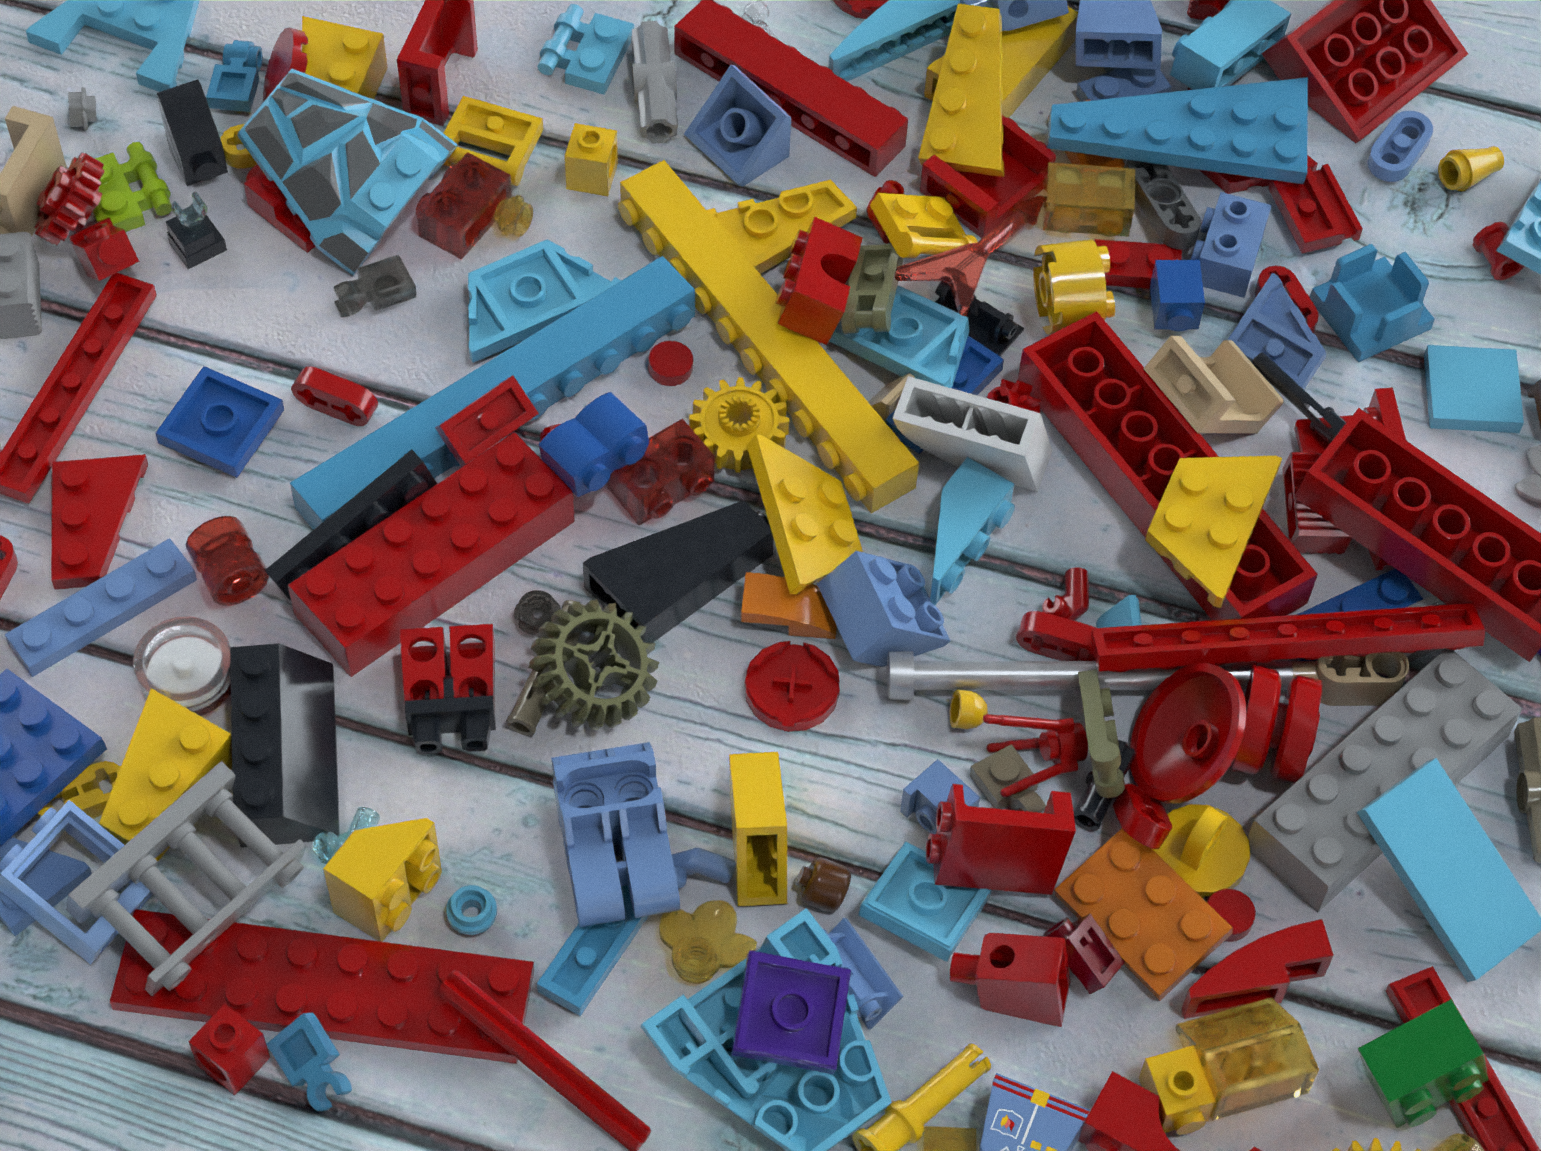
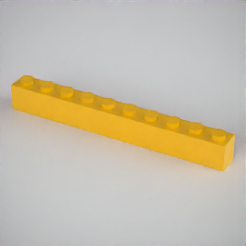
M662 160L621 181V202L618 203V209L625 223L636 227L642 235L646 248L652 255L658 254L659 257L663 256L695 289L696 309L701 314L706 313L715 323L716 330L722 341L727 345L732 344L739 352L746 370L751 375L757 374L766 385L767 391L772 389L777 391L776 403H786L787 412L790 414L797 432L804 438L808 436L814 443L824 465L829 469L834 468L842 477L849 495L855 501H861L872 514L916 489L919 462L816 340L777 324L782 306L775 303L778 294L666 161Z

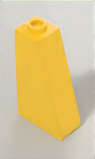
M1068 6L1069 13L1014 30L1002 31L1001 85L1003 88V116L1009 118L1075 42L1077 11ZM944 56L935 60L927 67L924 97L932 101Z

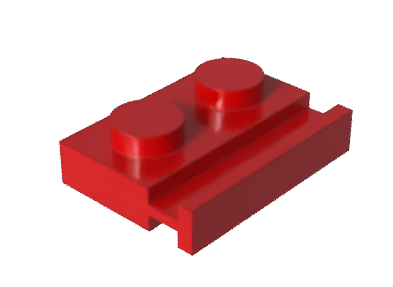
M1329 164L1322 165L1320 170L1315 171L1308 168L1304 184L1270 180L1268 190L1302 254L1340 245L1345 239L1352 238L1353 241L1360 239L1363 228Z

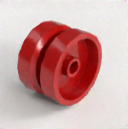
M1254 665L1244 694L1246 702L1245 733L1239 752L1230 768L1232 771L1256 775L1263 768L1268 749L1273 748L1270 766L1273 779L1295 784L1305 772L1308 758L1312 753L1320 718L1319 707L1322 680L1297 675L1289 683L1284 701L1281 703L1279 698L1282 682L1279 672Z

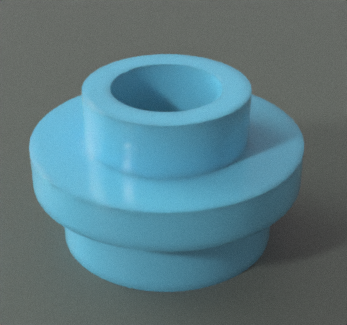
M475 885L464 886L458 889L448 900L446 907L447 918L450 925L459 933L465 935L483 933L495 922L497 916L496 901L492 894L484 888ZM471 907L478 908L481 911L475 917L463 915L464 911Z

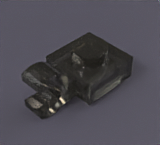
M399 254L357 268V280L344 281L333 287L338 300L334 301V304L341 317H349L356 314L368 302L372 304L375 311L416 298V285Z

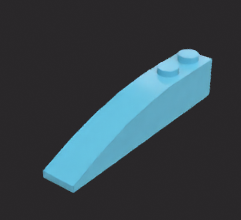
M960 0L887 1L857 26L829 55L828 68L848 82L950 35L957 5L960 4Z

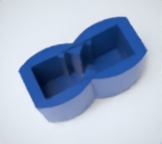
M608 392L590 402L575 418L554 428L539 443L542 460L577 497H580L591 491L601 489L608 482L614 470L639 461L650 443L647 425L612 392Z

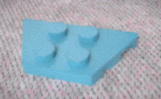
M548 239L468 273L469 355L472 363L522 342L622 280L615 277L610 281L593 271V264L580 257L567 254L564 248Z
M897 286L891 311V328L889 332H875L873 328H860L859 333L844 334L840 319L829 342L901 377L910 373L916 379L952 388L969 334L968 317L901 286Z

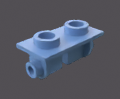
M843 918L829 934L825 929L823 930L839 951L843 963L841 968L851 969L849 994H854L859 1008V1011L856 1013L857 1016L862 1019L868 1029H872L904 996L848 919Z

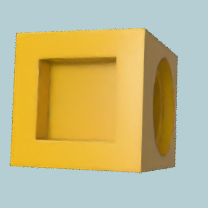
M575 123L564 156L566 189L608 197L618 165L617 130Z

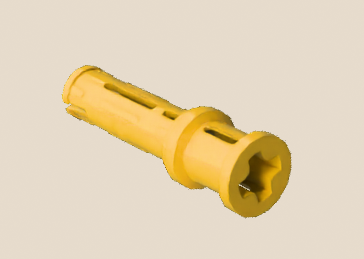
M969 1043L961 1053L905 1101H891L892 1103L884 1109L885 1114L868 1129L859 1128L852 1135L856 1149L858 1151H898L908 1142L916 1143L923 1136L924 1124L979 1077L990 1071L991 1063L989 1058L985 1057L980 1062L977 1060L969 1067V1064L983 1053L977 1045Z

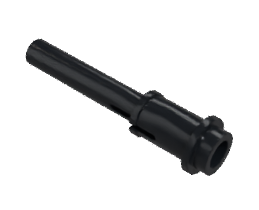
M1264 352L1258 354L1253 359L1252 364L1270 384L1311 421L1310 429L1330 444L1346 422L1335 413L1332 407L1324 409ZM1309 407L1314 408L1331 425V428L1327 427L1309 410Z

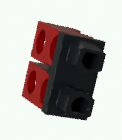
M493 624L449 626L451 675H447L446 670L447 653L443 627L400 629L405 718L408 735L413 737L417 754H437L442 751V734L461 732L462 749L468 752L486 751L488 749L490 733L492 730H496L495 639ZM470 638H475L483 642L461 644V642ZM421 641H427L434 644V646L412 647L414 644Z

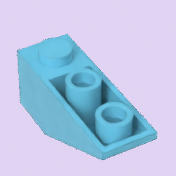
M969 457L964 460L942 488L930 600L934 605L939 602L946 591L952 594L958 588L965 575L966 570L964 568L971 559L978 561L982 557L990 543L991 538L989 535L996 526L1000 529L1004 528L1015 510V505L1011 503L1014 483Z

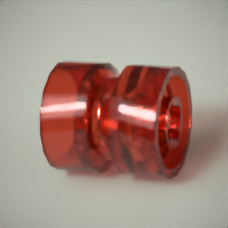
M233 516L213 518L198 526L189 535L185 544L187 552L197 571L202 574L201 576L210 596L218 605L231 606L240 604L254 597L266 586L269 575L265 572L267 568L260 555L254 551L252 540L238 518Z

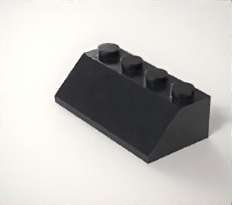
M280 643L230 647L232 772L236 775L232 787L233 803L275 845L296 843L299 839L303 843L339 840L340 820L333 663ZM238 837L239 844H240V848L248 847V846Z

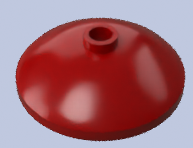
M1191 664L1168 676L1149 696L1138 715L1130 741V747L1135 750V758L1130 766L1136 784L1143 789L1145 794L1168 804L1187 802L1213 787L1228 771L1239 752L1246 727L1244 693L1239 682L1231 673L1215 664Z

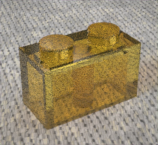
M1048 162L1044 185L1042 230L1058 231L1060 233L1099 234L1107 237H1129L1135 210V169Z

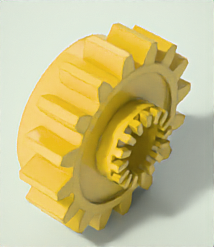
M738 377L736 386L729 387L724 379L719 380V391L717 392L708 387L703 389V400L695 399L693 401V414L689 415V432H692V446L701 447V458L704 461L710 459L716 463L717 469L721 470L724 467L735 470V473H740L741 470L753 468L747 444L756 434L762 435L785 448L786 435H789V418L786 417V403H776L777 391L772 389L764 394L761 392L762 382L758 380L752 387H746L743 377Z

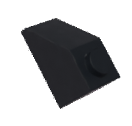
M197 79L158 92L157 98L169 150L186 185L190 186L201 181H208L216 176L227 173L222 142L199 80Z

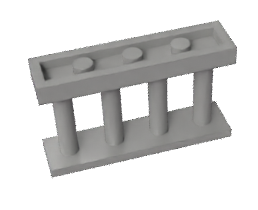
M222 761L68 894L66 910L80 924L91 914L96 918L103 916L155 969L148 975L145 990L151 996L157 993L163 986L168 991L175 988L190 973L192 968L188 964L273 886L278 884L281 888L286 887L304 868L300 862L307 846L300 839L283 853L231 801L233 795L230 792L232 791L236 775ZM206 813L210 817L217 815L268 866L247 887L194 834L196 828L193 825ZM170 846L173 850L179 848L231 900L210 920L156 868L158 861L155 858L167 847ZM130 880L135 884L142 882L193 934L171 955L118 902L120 896L116 892Z

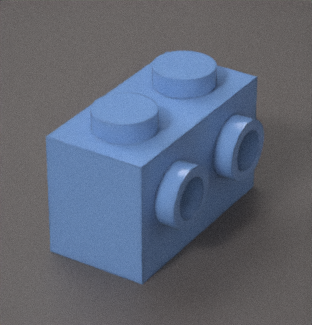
M1220 192L1216 208L1207 207L1200 232L1206 233L1207 237L1205 241L1197 239L1191 260H1200L1203 287L1245 298L1272 205Z

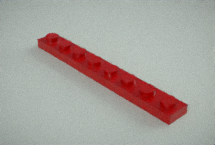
M1473 603L1092 628L1091 646L1098 671L1118 673L1131 669H1174L1178 666H1188L1195 663H1210L1221 666L1226 663L1250 661L1268 663L1280 659L1303 658L1314 660L1325 656L1340 655L1360 657L1370 653H1413L1417 650L1445 648L1460 650L1465 647L1484 646L1485 628Z

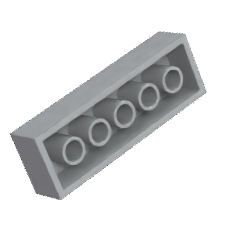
M1444 649L1254 819L1248 836L1250 852L1312 908L1319 912L1383 853L1357 812L1421 765L1434 758H1437L1456 786L1509 737L1523 708L1454 650Z

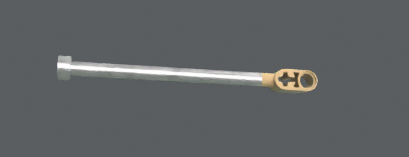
M888 652L887 693L889 700H913L914 690H1080L1078 672L1097 669L1100 689L1110 687V690H1155L1168 676L1185 666H1178L1174 669H1131L1118 673L1112 671L1099 672L1096 661H914L913 652ZM1385 652L1370 653L1360 657L1352 655L1325 656L1317 661H1271L1268 663L1250 661L1226 663L1219 666L1237 679L1242 690H1246L1251 670L1255 665L1277 670L1281 677V690H1287L1289 683L1297 675L1322 680L1320 702L1325 705L1382 706L1401 689L1409 670V661L1404 653ZM1375 672L1383 673L1389 678L1380 677Z

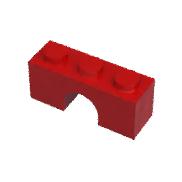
M815 216L807 232L799 229L789 252L792 255L783 273L782 278L785 280L775 302L782 306L777 324L825 345L828 344L845 312L850 286L845 285L857 263L863 237Z

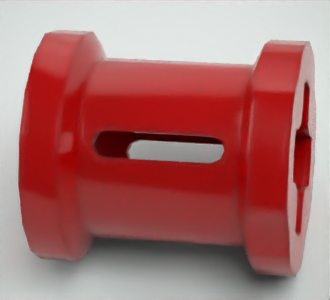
M1495 222L1484 227L1473 238L1474 249L1479 253H1483L1491 265L1490 273L1496 280L1511 278L1525 267L1496 251L1509 230V227L1504 222Z

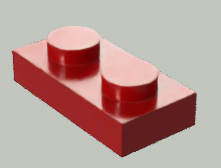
M1094 239L1097 247L1106 246L1109 252L1110 271L1105 273L1106 286L1150 289L1155 260H1182V249H1174L1165 244Z
M512 375L436 426L435 429L460 466H463L539 413L514 375Z

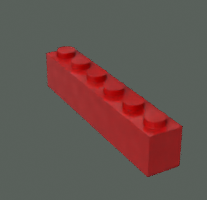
M701 0L674 26L675 55L717 81L721 80L730 65H735L791 116L792 127L870 175L876 177L906 147L908 118L903 116L900 111L894 107H888L870 96L861 87L854 86L840 78L828 67L819 65L802 55L795 47L786 45L769 35L760 26L749 23L736 15L727 6L720 5L713 0Z

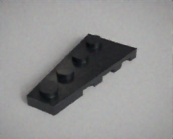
M411 449L265 569V572L286 597L291 600L288 584L431 489L437 482L424 462Z

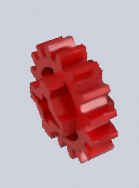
M81 152L78 158L74 157L69 168L59 166L54 171L52 178L40 193L36 203L40 206V211L37 215L40 218L34 226L37 236L57 246L61 240L63 242L66 240L70 230L77 232L83 229L87 219L98 206L102 197V193L98 191L101 185L99 180L105 171L102 169L104 166L102 162L87 153Z

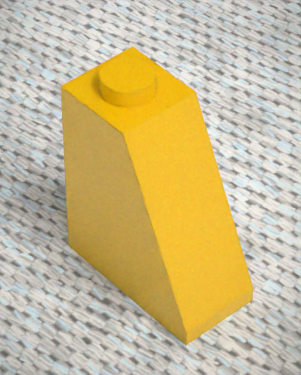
M778 752L729 754L730 805L734 860L736 863L737 905L787 904V819Z

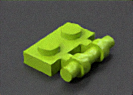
M133 142L126 148L130 157L128 162L119 164L114 152L95 158L104 164L102 169L105 170L99 180L101 185L98 191L102 193V197L98 206L92 212L95 222L109 217L113 226L122 228L127 232L145 225L143 211L154 208L159 216L167 215L172 211L173 206L169 200L171 192L166 182L159 179L156 173L157 163L153 155L145 151L141 142ZM141 180L143 184L142 189L132 192L129 184Z

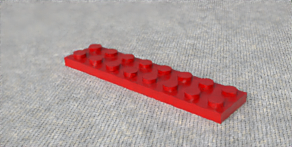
M139 909L133 912V917L170 955L193 935L173 914ZM234 922L188 964L192 970L183 981L170 991L163 986L153 996L145 990L148 975L155 969L126 940L110 1004L112 1009L117 1011L207 1022L225 1003L257 1029L281 1032L303 1013H314L330 1039L517 1064V1058L439 995L438 990L442 981L454 970L459 971L510 1014L525 1024L535 969L533 961Z

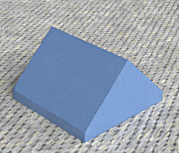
M730 65L684 135L738 186H745L789 157L791 116L735 65Z

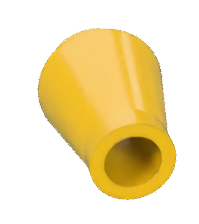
M1496 146L1451 150L1439 162V178L1442 184L1449 190L1466 191L1492 173L1500 171L1504 166V156L1502 151Z

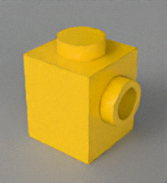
M1194 1045L1145 1058L1139 1075V1081L1143 1088L1159 1096V1118L1164 1132L1167 1133L1175 1130L1178 1135H1184L1204 1127L1210 1118L1216 1101Z

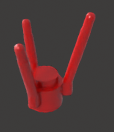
M993 714L983 716V722L986 724L1047 730V732H1042L1039 738L989 743L986 746V750L989 753L998 752L1011 744L1016 751L1040 749L1043 759L1045 761H1052L1055 764L1001 789L1000 795L1004 798L1062 773L1078 771L1077 762L1084 761L1087 758L1088 738L1086 731L1081 723H1074L1073 718L1052 720Z

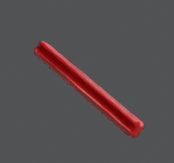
M454 970L442 981L438 993L444 1000L629 1151H637L642 1147L651 1133V1129L647 1124L459 971Z

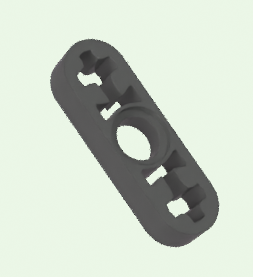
M1127 160L1124 182L1160 240L1165 245L1174 249H1187L1194 246L1198 239L1201 219L1168 166ZM1163 196L1169 198L1172 202L1161 203L1155 201L1152 197Z

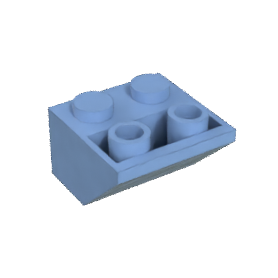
M855 551L817 583L853 661L884 667L887 666L888 652H913V655L917 656L944 647L951 641L943 626L944 618L942 613L932 604L924 588L925 579L923 575L911 564Z

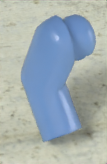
M697 847L672 854L678 889L686 885L687 875L698 873L720 882L728 883L735 871V860Z

